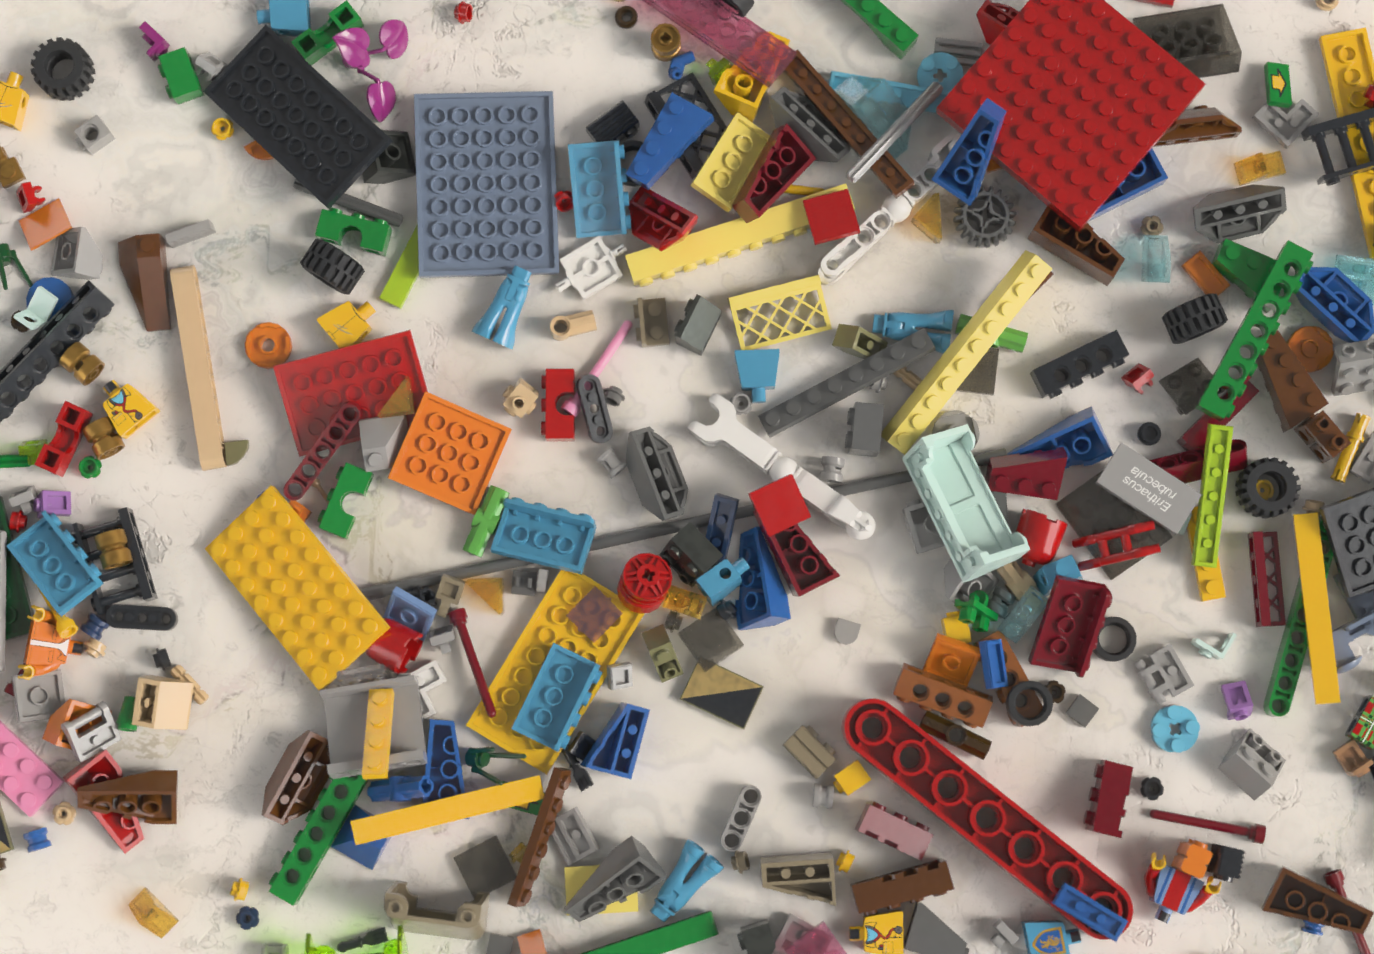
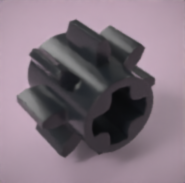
M417 585L412 589L411 595L432 607L437 605L435 601L436 594L428 586L421 589Z

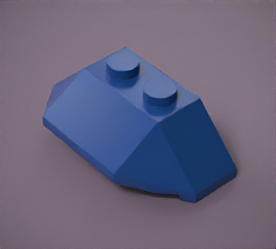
M1311 267L1307 274H1302L1299 281L1303 283L1296 294L1297 299L1334 336L1348 343L1368 340L1374 334L1372 299L1338 268Z

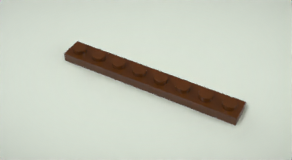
M798 49L780 62L782 70L861 158L877 141V138ZM887 150L870 167V170L896 199L915 185L914 180Z

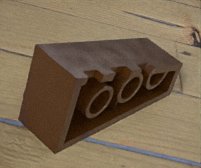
M1048 206L1027 238L1106 286L1115 277L1125 260L1104 238L1101 239L1088 223L1078 232Z
M942 858L850 884L857 912L859 914L864 913V916L878 913L877 909L887 907V910L900 907L903 902L910 901V903H916L924 900V897L931 895L937 897L947 894V891L954 890L947 861Z

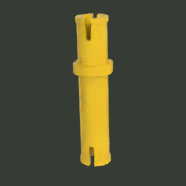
M1356 413L1351 429L1345 435L1351 444L1341 451L1333 474L1330 477L1337 482L1340 480L1341 483L1346 482L1359 445L1364 442L1365 438L1363 435L1371 420L1369 416L1364 414L1361 416V413Z

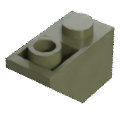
M663 624L641 633L662 683L684 674Z

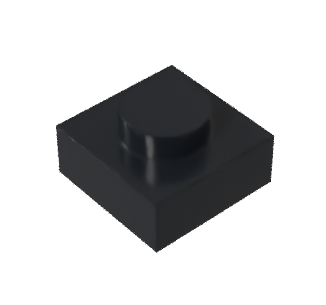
M579 731L567 751L583 761L594 745L595 740L583 731Z

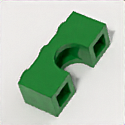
M346 0L329 13V19L322 27L313 31L308 28L291 42L300 56L312 66L337 47V44L332 39L333 36L348 28H363L364 24L360 16Z
M332 207L329 210H321L315 232L317 239L341 246L342 239L347 232L358 231L362 234L360 248L364 252L386 256L392 234V229L390 225H387V221L377 218L374 221L366 220L365 216L357 213H352L351 216L342 214V210Z
M347 462L344 467L340 466L335 478L338 480L335 489H330L326 501H329L327 509H322L317 520L320 523V529L348 539L356 518L345 513L342 506L343 500L351 493L366 496L374 477L372 472H366V470Z

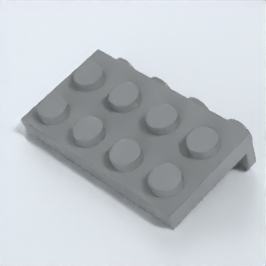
M1374 339L1336 345L1334 353L1337 362L1331 386L1333 396L1373 391Z

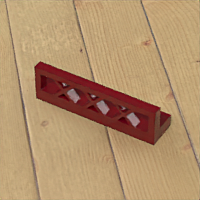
M1247 376L1243 384L1247 385L1240 398L1236 396L1233 405L1236 407L1230 418L1225 417L1220 422L1204 413L1176 442L1186 451L1205 447L1208 424L1226 426L1259 392L1249 381L1252 377ZM1225 391L1219 398L1223 400L1228 399V392Z
M1277 531L1248 533L1256 627L1285 626ZM1263 537H1271L1272 548L1267 553L1264 551ZM1266 559L1274 564V571L1270 576L1266 574ZM1269 582L1276 587L1277 594L1272 600L1268 596L1267 584ZM1270 606H1273L1278 611L1279 621H1271Z

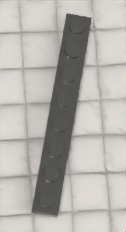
M925 328L764 412L758 417L769 438L928 355L936 350Z

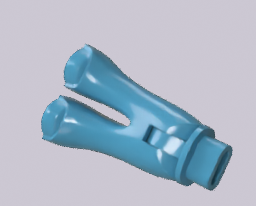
M514 266L511 275L507 274L491 305L475 324L472 332L491 340L497 321L503 310L507 308L492 341L513 350L516 326L527 297L528 286H530L528 280L532 273Z
M954 310L925 314L885 312V315L874 314L872 332L881 333L882 337L897 341L919 331L915 329L916 327L951 332ZM927 332L935 346V351L944 354L950 346L951 334Z
M690 839L686 841L675 868L661 887L657 898L654 900L656 903L650 910L663 922H666L670 915L674 916L703 884L724 869V866L708 853L690 878L684 882L683 880L691 868L705 853L701 846Z

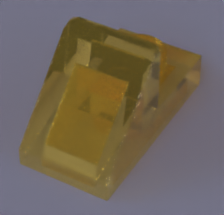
M1280 151L1265 155L1261 152L1233 164L1239 186L1281 176L1286 173Z
M671 585L662 607L700 620L708 597Z

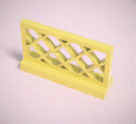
M819 275L727 298L741 350H753L832 329ZM817 290L819 298L815 307L803 301L807 292ZM803 293L800 299L794 296ZM786 297H792L798 301L792 313L780 307ZM781 299L778 305L772 302ZM767 302L776 307L769 319L758 313L761 305ZM801 303L812 309L806 322L794 315ZM819 304L821 306L822 312L817 309ZM758 305L756 310L750 308L751 306ZM746 308L753 312L747 325L738 320L736 310ZM778 309L790 315L784 327L772 321ZM815 312L823 316L825 326L816 328L809 324ZM756 315L768 321L761 333L749 327ZM792 318L804 324L799 333L793 334L786 329ZM770 323L781 329L778 337L772 340L763 335ZM740 324L745 327L743 332H741ZM806 326L812 328L811 330L804 331ZM747 329L759 335L755 344L745 346L743 340ZM784 332L790 334L788 336L781 337ZM761 338H764V339L767 340V341H765V342L759 343V341H760Z

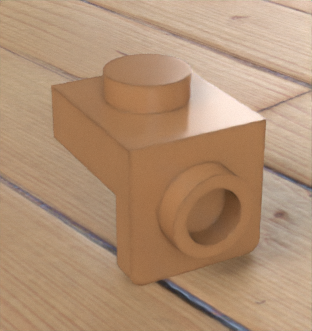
M1350 739L1332 752L1348 776L1357 775L1358 778L1362 777L1370 771L1369 767L1374 764L1372 759H1367L1354 739Z

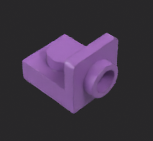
M42 490L33 502L34 512H37V519L44 517L41 514L44 510L49 515L54 512L56 516L69 517L71 515V492Z
M1245 680L1222 685L1221 691L1228 709V720L1235 719L1240 721L1251 716L1253 703Z

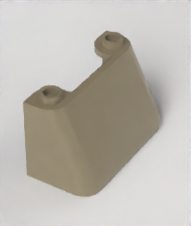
M395 881L385 892L384 910L396 930L464 940H478L485 933L490 899L489 892L478 891L475 899L470 902L465 901L458 908L457 912L417 907L418 895H413L409 892L407 888L408 882Z

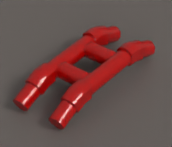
M1146 521L1073 539L1072 545L1074 548L1098 543L1101 555L1098 558L1079 562L1078 569L1084 571L1161 553L1159 543L1135 549L1132 548L1130 535L1154 530V521ZM1120 538L1123 552L1110 554L1107 541Z

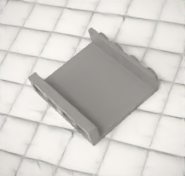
M401 673L397 675V678L377 677L372 682L353 681L348 686L329 685L326 689L319 690L320 696L324 699L330 764L327 765V771L332 779L362 775L369 689L393 688L394 691L388 770L428 764L419 685L414 675Z

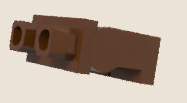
M1324 411L1315 415L1312 414L1293 429L1306 445L1315 442L1309 448L1322 463L1333 459L1351 444Z

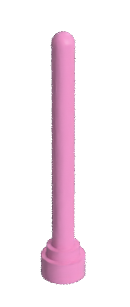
M626 320L589 374L597 377L600 375L632 328L631 321ZM587 381L584 384V388L589 390L591 384ZM576 392L573 398L570 397L569 400H565L560 407L567 414L574 415L575 418L581 411L578 393Z

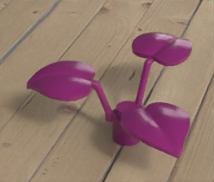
M395 19L387 20L382 24L379 31V41L383 47L380 49L367 51L370 38L362 28H348L332 37L341 53L343 65L346 68L357 69V73L363 74L375 81V83L368 86L366 97L370 111L377 122H383L393 110L396 103V93L390 82H380L379 78L364 69L370 63L369 55L386 51L390 59H397L404 54L408 45L407 27L403 21Z

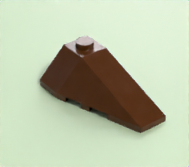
M159 233L135 235L118 242L119 265L147 332L171 330L165 239Z
M152 770L78 787L77 789L78 808L104 814L110 812L123 814L122 818L131 819L132 816L144 819V823L177 824L178 770Z

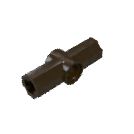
M928 710L919 725L926 733L984 760L991 747L992 741ZM953 728L961 732V738L957 742H953L949 738V733Z

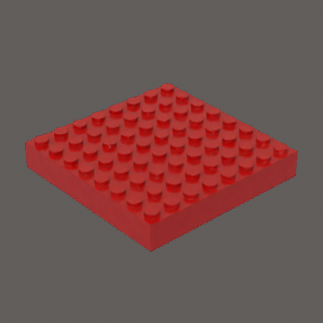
M1029 0L937 106L936 113L962 134L986 98L1006 110L1007 112L991 159L1080 232L1199 95L1206 83L1105 0Z

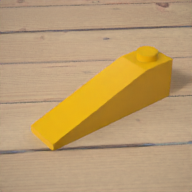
M769 31L752 46L748 53L737 59L730 69L727 68L722 73L713 93L731 115L734 116L738 112L753 123L790 43L789 39Z

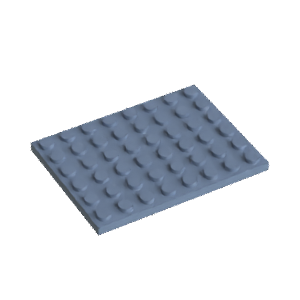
M553 91L414 94L419 278L507 276V274L511 275L514 266L531 272V275L559 274L558 220L554 197L557 191Z

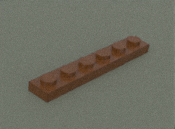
M554 767L507 903L511 906H526L532 897L531 889L534 881L539 876L541 859L547 853V842L549 836L554 832L556 825L554 821L557 813L560 812L563 806L562 798L565 790L568 789L571 783L570 775L572 770L564 767Z

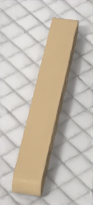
M194 265L170 269V277L200 465L203 471L227 467L225 443L197 271Z

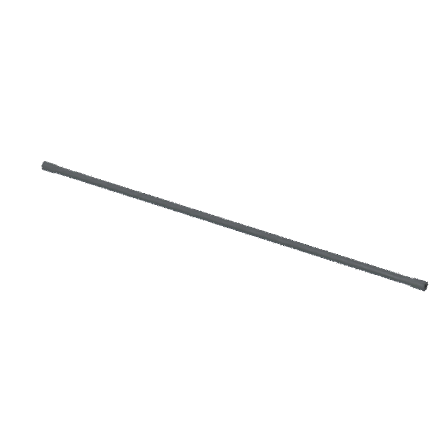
M1005 448L984 452L973 457L978 467L988 466L989 458L1005 456L1007 452ZM908 470L830 488L843 496L913 480ZM753 504L738 507L735 520L754 516L752 512L755 510ZM711 513L594 538L589 552L677 533L689 522L696 528L708 526ZM507 557L388 584L362 588V593L368 601L391 595L396 586L404 591H411L417 585L421 588L439 585L443 574L462 580L535 563Z

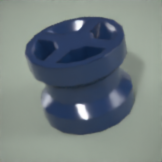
M90 612L87 616V622L82 624L80 629L92 638L100 641L104 629H108L110 625L98 615Z

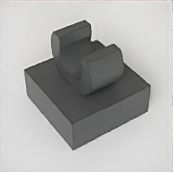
M513 570L511 594L535 596L537 572Z

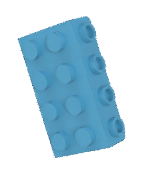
M619 140L568 144L576 238L627 234V229H631V217L626 215L625 206H629V194L624 192L623 182H627L626 168H622L621 159H625L624 145H620Z
M517 497L504 499L503 504L505 508L491 547L492 553L582 575L597 528L595 520L590 515L579 513V515L572 514L563 508H556L555 510L547 508L542 503L530 504Z
M44 510L41 512L44 517L10 542L7 548L62 617L104 583L99 578L102 574L94 563L89 565L85 560L88 558L85 551L80 546L76 548L72 542L75 541V538L67 529L63 531L59 527L62 524L60 519L54 512L49 515Z
M553 643L511 729L557 752L561 748L565 750L571 738L567 734L571 726L576 728L582 716L578 712L581 706H586L591 698L592 693L588 691L592 683L597 685L603 673L599 670L601 665Z

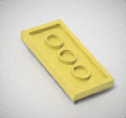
M737 112L690 186L723 210L729 212L770 135Z

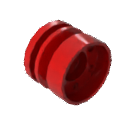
M642 553L632 557L626 563L617 586L618 598L623 606L639 614L650 613L658 609L664 602L673 579L667 562L658 555L651 553Z

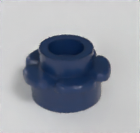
M244 906L236 915V922L241 925L242 929L250 930L251 927L254 928L258 925L259 912L254 907Z

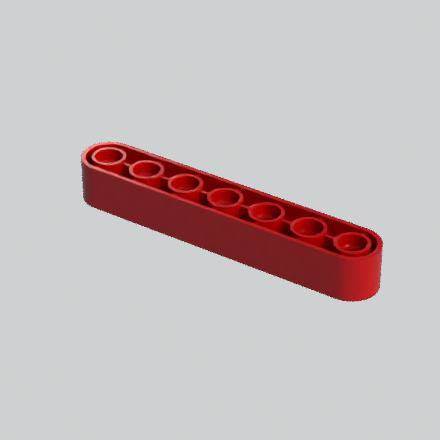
M874 698L856 702L846 711L842 720L841 730L843 738L850 749L1068 922L1093 938L1109 939L1052 904L1060 889L1054 885L1052 877L1059 868H1066L1069 871L1071 879L1068 885L1094 901L1104 898L1109 905V910L1128 921L1122 933L1126 931L1132 921L1133 904L1124 888L888 702ZM868 717H874L881 723V732L875 738H868L862 732V723ZM906 747L914 748L919 754V761L912 768H906L900 762V753ZM945 777L952 778L957 785L955 794L950 798H944L938 792V783ZM983 807L990 808L995 816L993 824L987 828H981L976 822V814ZM1026 837L1032 843V852L1028 857L1019 858L1014 852V845L1018 839Z

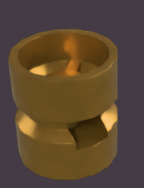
M659 24L651 33L652 53L658 60L668 62L680 53V32L672 24Z
M81 342L71 345L59 360V364L69 373L74 372V377L84 386L92 383L105 367V363L96 355H90V350Z
M109 417L95 420L82 430L88 443H93L91 449L97 460L109 458L125 447L120 435L114 433L115 427Z
M124 529L107 531L94 537L97 550L103 552L100 555L103 570L121 567L133 562L130 549L125 547L128 541Z

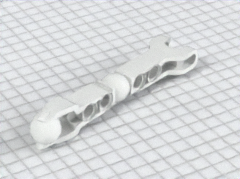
M954 128L948 136L932 149L928 158L929 162L912 177L915 185L911 188L918 191V196L913 197L909 195L908 190L897 199L892 194L887 196L879 211L873 213L859 226L860 234L848 236L822 259L817 272L822 284L829 286L838 281L857 260L887 233L890 226L893 227L896 222H902L907 219L914 205L918 204L938 186L934 181H928L924 174L931 173L935 175L943 161L939 160V154L947 146L950 152L962 135ZM882 219L886 226L883 228L877 227L874 220ZM861 234L866 235L869 238V242L861 243L857 236Z
M713 393L709 398L711 407L719 414L718 421L708 426L698 421H692L688 425L687 429L690 434L704 445L727 446L765 474H769L773 481L792 474L805 503L826 517L830 522L846 529L851 538L865 540L873 535L876 523L869 513L859 511L845 496L830 488L802 467L798 468L797 463L792 458L781 456V452L739 423L734 405L719 394Z

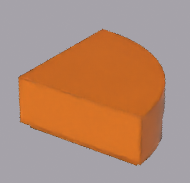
M256 141L244 146L247 153L256 159H273Z

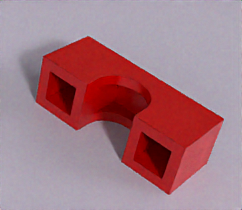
M546 369V375L541 376V388L546 389V398H541V412H545V421H541V435H545L546 441H575L574 415H563L556 409L557 402L561 397L575 395V370Z
M65 401L55 421L58 424L56 434L49 444L44 443L34 465L63 477L84 435L82 430L90 423L94 414Z

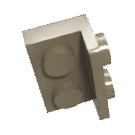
M637 298L638 304L633 305L634 319L639 318L640 327L635 328L637 342L641 341L642 348L670 345L665 298L646 300Z

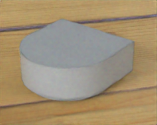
M548 569L538 570L536 591L539 593H546Z
M838 618L834 630L836 640L845 645L853 643L858 637L861 624Z

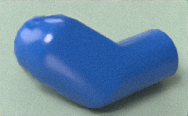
M692 50L671 60L668 69L671 79H681L685 65L696 61Z

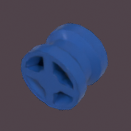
M47 827L23 834L24 839L27 840L29 845L27 847L28 853L52 846L51 841L47 839Z

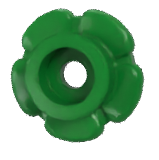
M86 456L80 461L78 469L84 478H96L101 473L100 468L102 464L100 460L95 459L93 456Z

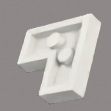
M437 660L410 673L418 680L422 720L437 713L426 692L447 681Z

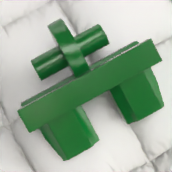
M976 590L971 593L967 602L955 599L954 606L960 610L958 620L965 624H973L972 629L976 632H988L990 621H998L999 615L987 607L989 597L982 590Z

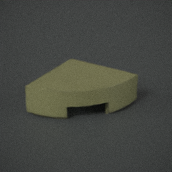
M249 440L224 442L227 466L237 464L245 456L249 449Z

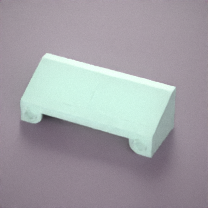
M968 424L922 437L902 457L963 583L1018 560L1030 550L1027 539L1021 533L1011 532L971 453L975 446V436Z

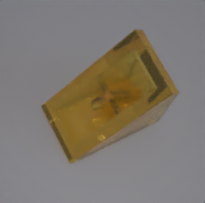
M934 193L911 220V223L935 244L940 243L942 240L939 193Z
M408 376L405 377L377 415L378 417L387 418L415 413L411 379Z
M503 578L468 579L465 582L499 615L502 616L505 613Z
M146 887L128 904L138 923L161 939L179 922Z

